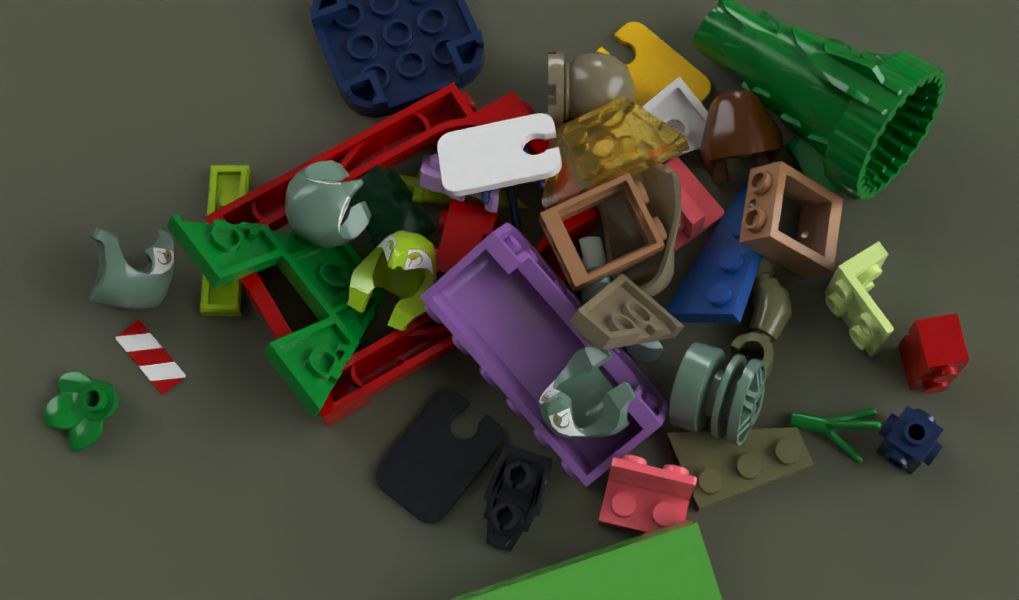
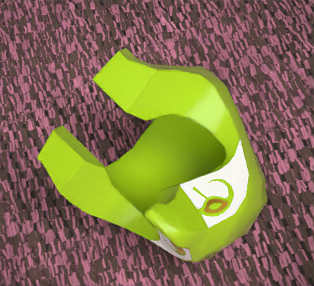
M400 230L388 235L353 271L347 305L363 313L374 286L384 288L403 298L394 307L387 326L406 331L407 326L412 320L426 313L424 308L426 303L420 296L437 282L436 252L433 243L421 234L406 230Z

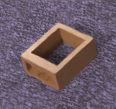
M782 161L752 168L749 174L739 243L802 278L834 272L843 198ZM783 194L801 205L797 240L778 231Z
M630 172L540 213L539 223L573 293L660 254L665 247L663 240L667 239L665 229L658 217H651L645 205L649 203L647 192L639 180L633 181ZM621 195L646 246L587 272L562 221Z

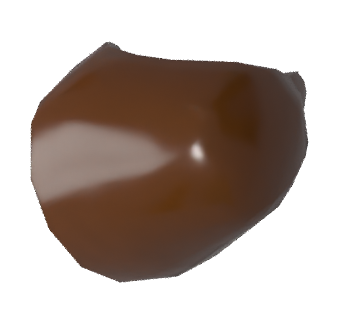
M732 90L718 95L709 107L699 154L702 163L712 178V182L729 181L726 162L728 158L752 156L754 168L773 163L774 158L783 148V135L778 124L760 99L750 90Z

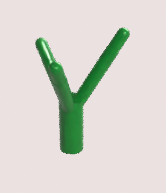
M875 408L831 418L793 411L791 427L825 434L856 463L860 464L863 462V457L833 429H879L881 423L879 421L860 420L875 416L877 414Z

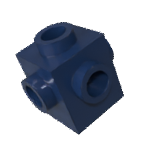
M907 406L899 417L893 413L890 414L878 433L884 439L876 452L882 455L895 468L912 474L922 463L930 466L943 446L937 442V439L944 429L936 424L935 418L921 409L913 410Z

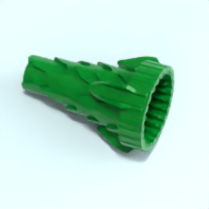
M718 0L717 6L705 16L698 31L693 36V45L698 51L714 63L744 80L741 86L753 92L765 108L779 116L780 121L789 130L801 137V139L789 140L786 144V150L791 154L802 173L833 193L843 192L854 200H865L875 197L905 168L928 134L938 114L946 91L947 76H945V72L910 51H898L893 55L867 51L860 52L839 39L827 38L826 40L820 35L811 33L796 25L791 27L764 10L757 14L735 0Z

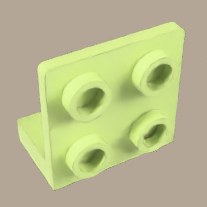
M879 241L839 265L824 292L826 296L825 301L830 311L836 317H842L850 328L849 335L854 344L860 350L865 349L870 357L880 351L894 331L891 323L868 294V291L874 287L872 281L882 274L881 266L889 255Z

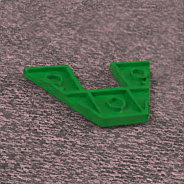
M172 215L167 228L213 288L277 265L319 319L317 323L268 343L263 351V354L311 417H316L359 344L366 328L372 321L375 312L385 298L387 291L384 288L374 286L363 313L347 305L353 271L362 262L348 242L334 248H323L300 238L293 229L291 233L271 231L269 225L246 222L230 224L225 220L214 219L211 224L182 221L180 215Z

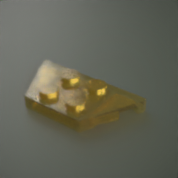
M622 96L555 128L557 137L550 139L549 149L559 147L562 168L555 176L545 179L542 204L545 210L628 172H630L631 176L689 150L688 142L684 135L627 97Z

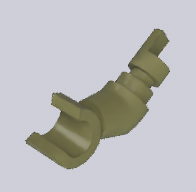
M762 258L753 283L754 286L751 289L754 298L751 301L753 313L748 327L749 333L735 338L730 348L732 355L742 354L750 350L758 352L763 357L762 361L766 364L767 379L772 373L774 366V351L771 343L776 342L792 316V302L787 288L781 287L777 278H772L775 275V271L770 260Z

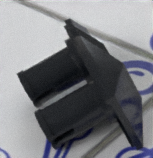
M505 444L484 495V499H487L484 519L488 520L486 544L511 551L523 531H529L535 515L540 516L548 486L552 458Z

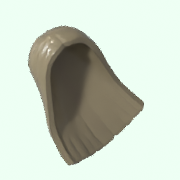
M636 162L604 172L593 179L587 187L591 190L630 172L634 182L639 180L643 184L649 198V203L645 205L651 217H658L667 235V239L663 240L665 247L660 254L612 275L615 280L623 273L651 297L664 290L674 275V249L682 211L681 186L678 174L671 167L663 164L658 165L655 162ZM621 195L597 205L603 224L608 263L646 246Z

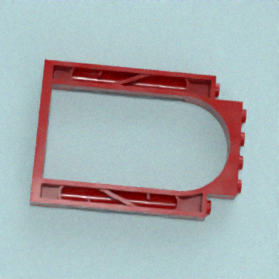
M453 82L205 216L207 224H211L214 219L225 220L230 224H239L241 222L269 225L271 231H276L289 224L285 214V193L288 183L298 171L312 163L328 160L341 163L350 176L340 182L362 179L364 183L430 146L434 151L437 150L440 137L446 133L535 113L526 100L521 102L515 91L476 111L475 104L467 92L461 94ZM553 138L547 140L533 139L527 143L528 151L531 155H538L547 149L556 148ZM568 162L562 163V168L555 176L543 179L549 192L552 207L582 194V191L576 184L578 182L576 173ZM597 206L562 221L572 242L595 230L597 214L599 213ZM544 234L534 248L570 288ZM257 272L240 278V282L274 339L277 340L291 334V329ZM426 313L410 322L406 331L396 330L352 355L319 412L326 427H330L370 404L369 398L456 349L457 347L451 338L453 334L443 323L435 322Z

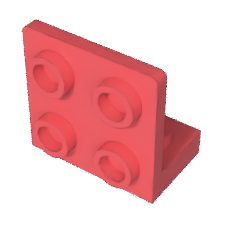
M622 455L621 459L612 458L598 524L645 534L684 521L689 500L696 486L697 477L688 475L689 470L676 465H664L663 469L646 465L647 461L634 455Z

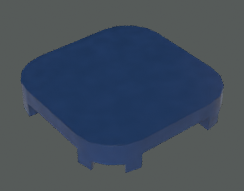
M314 0L312 7H310L316 37L340 95L348 107L360 115L374 118L392 115L453 82L458 89H461L473 82L482 70L485 58L481 30L478 31L465 0Z

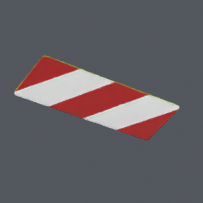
M140 320L135 321L116 336L115 339L162 395L186 377L185 373Z

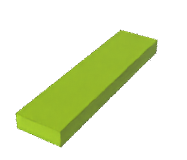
M249 165L210 166L207 215L250 192L251 168ZM202 275L201 315L242 316L244 287L240 280L237 279L213 288L205 276Z

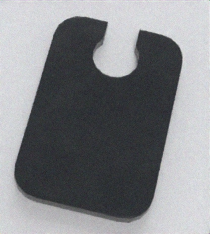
M454 391L441 392L433 399L376 471V481L380 489L421 521L429 524L440 522L448 514L503 442L504 434L502 427L487 414L478 423V430L471 438L459 439L451 433L450 424L453 418L463 414L470 405L468 400Z

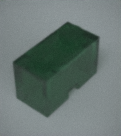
M376 164L361 178L363 185L349 202V205L353 207L360 202L366 201L372 215L366 229L372 236L370 242L374 249L388 235L400 230L421 234L426 239L437 230L422 206L416 204L412 207L407 200V197L412 192L393 168Z

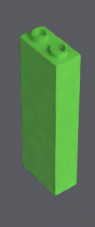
M686 519L449 600H722L698 523L691 519Z

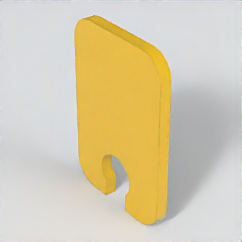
M629 22L614 34V38L619 43L631 47L636 55L633 62L626 64L635 86V96L630 108L631 111L634 113L678 77H681L701 104L707 100L711 91L709 79L640 22ZM602 46L596 51L610 55Z

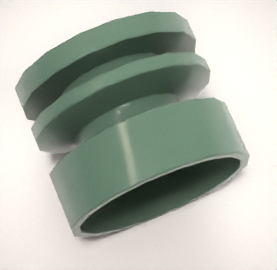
M699 342L693 343L686 351L674 381L669 405L670 424L699 433L711 418V436L714 439L720 440L727 433V440L730 444L741 446L747 439L762 407L766 379L765 362L754 358L746 366L745 356L737 354L725 369V353L722 349Z

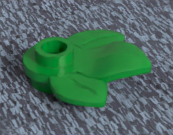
M70 371L58 377V387L61 394L54 397L46 405L42 421L51 428L68 429L70 450L78 452L88 448L101 437L104 420L112 416L118 409L119 396L114 386L109 382L92 380L87 373L82 371ZM99 394L100 400L98 404L94 406V399L96 395Z

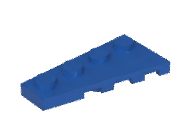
M743 183L666 308V311L679 322H741L763 257L739 243L748 183Z

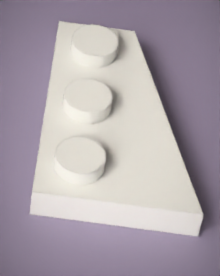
M678 77L588 152L604 172L624 165L627 166V164L648 162L654 157L660 163L700 148L708 111L681 77Z

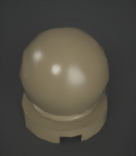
M564 51L548 52V85H556L555 95H548V115L552 117L555 129H563V119L568 120L569 118L581 127L600 129L614 126L627 115L633 104L635 86L628 67L619 59L605 53L592 52L582 54L570 63L568 60L564 62Z

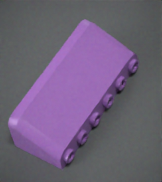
M505 223L494 230L420 296L426 303L424 308L427 314L435 322L443 323L453 334L451 338L455 346L465 355L470 354L480 365L479 371L483 378L490 385H497L508 397L506 401L510 409L517 416L525 417L535 428L534 434L538 441L545 448H552L562 459L561 464L566 473L574 480L579 479L586 487L610 468L612 458L621 459L622 455L629 453L662 426L669 411L667 401L621 347L609 349L614 358L599 366V368L613 388L625 381L631 385L637 399L628 405L627 418L630 423L629 426L611 436L568 440L558 438L543 421L538 405L541 394L558 377L575 352L594 345L584 341L579 336L577 329L569 323L573 315L584 304L513 225Z

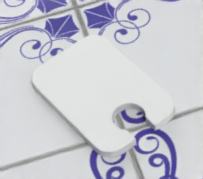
M537 113L444 134L438 141L437 149L441 179L445 192L454 197L465 196L555 176L562 168L559 147L547 149L538 155L527 154L523 151L525 144L530 140H547L557 137L552 117L547 114Z

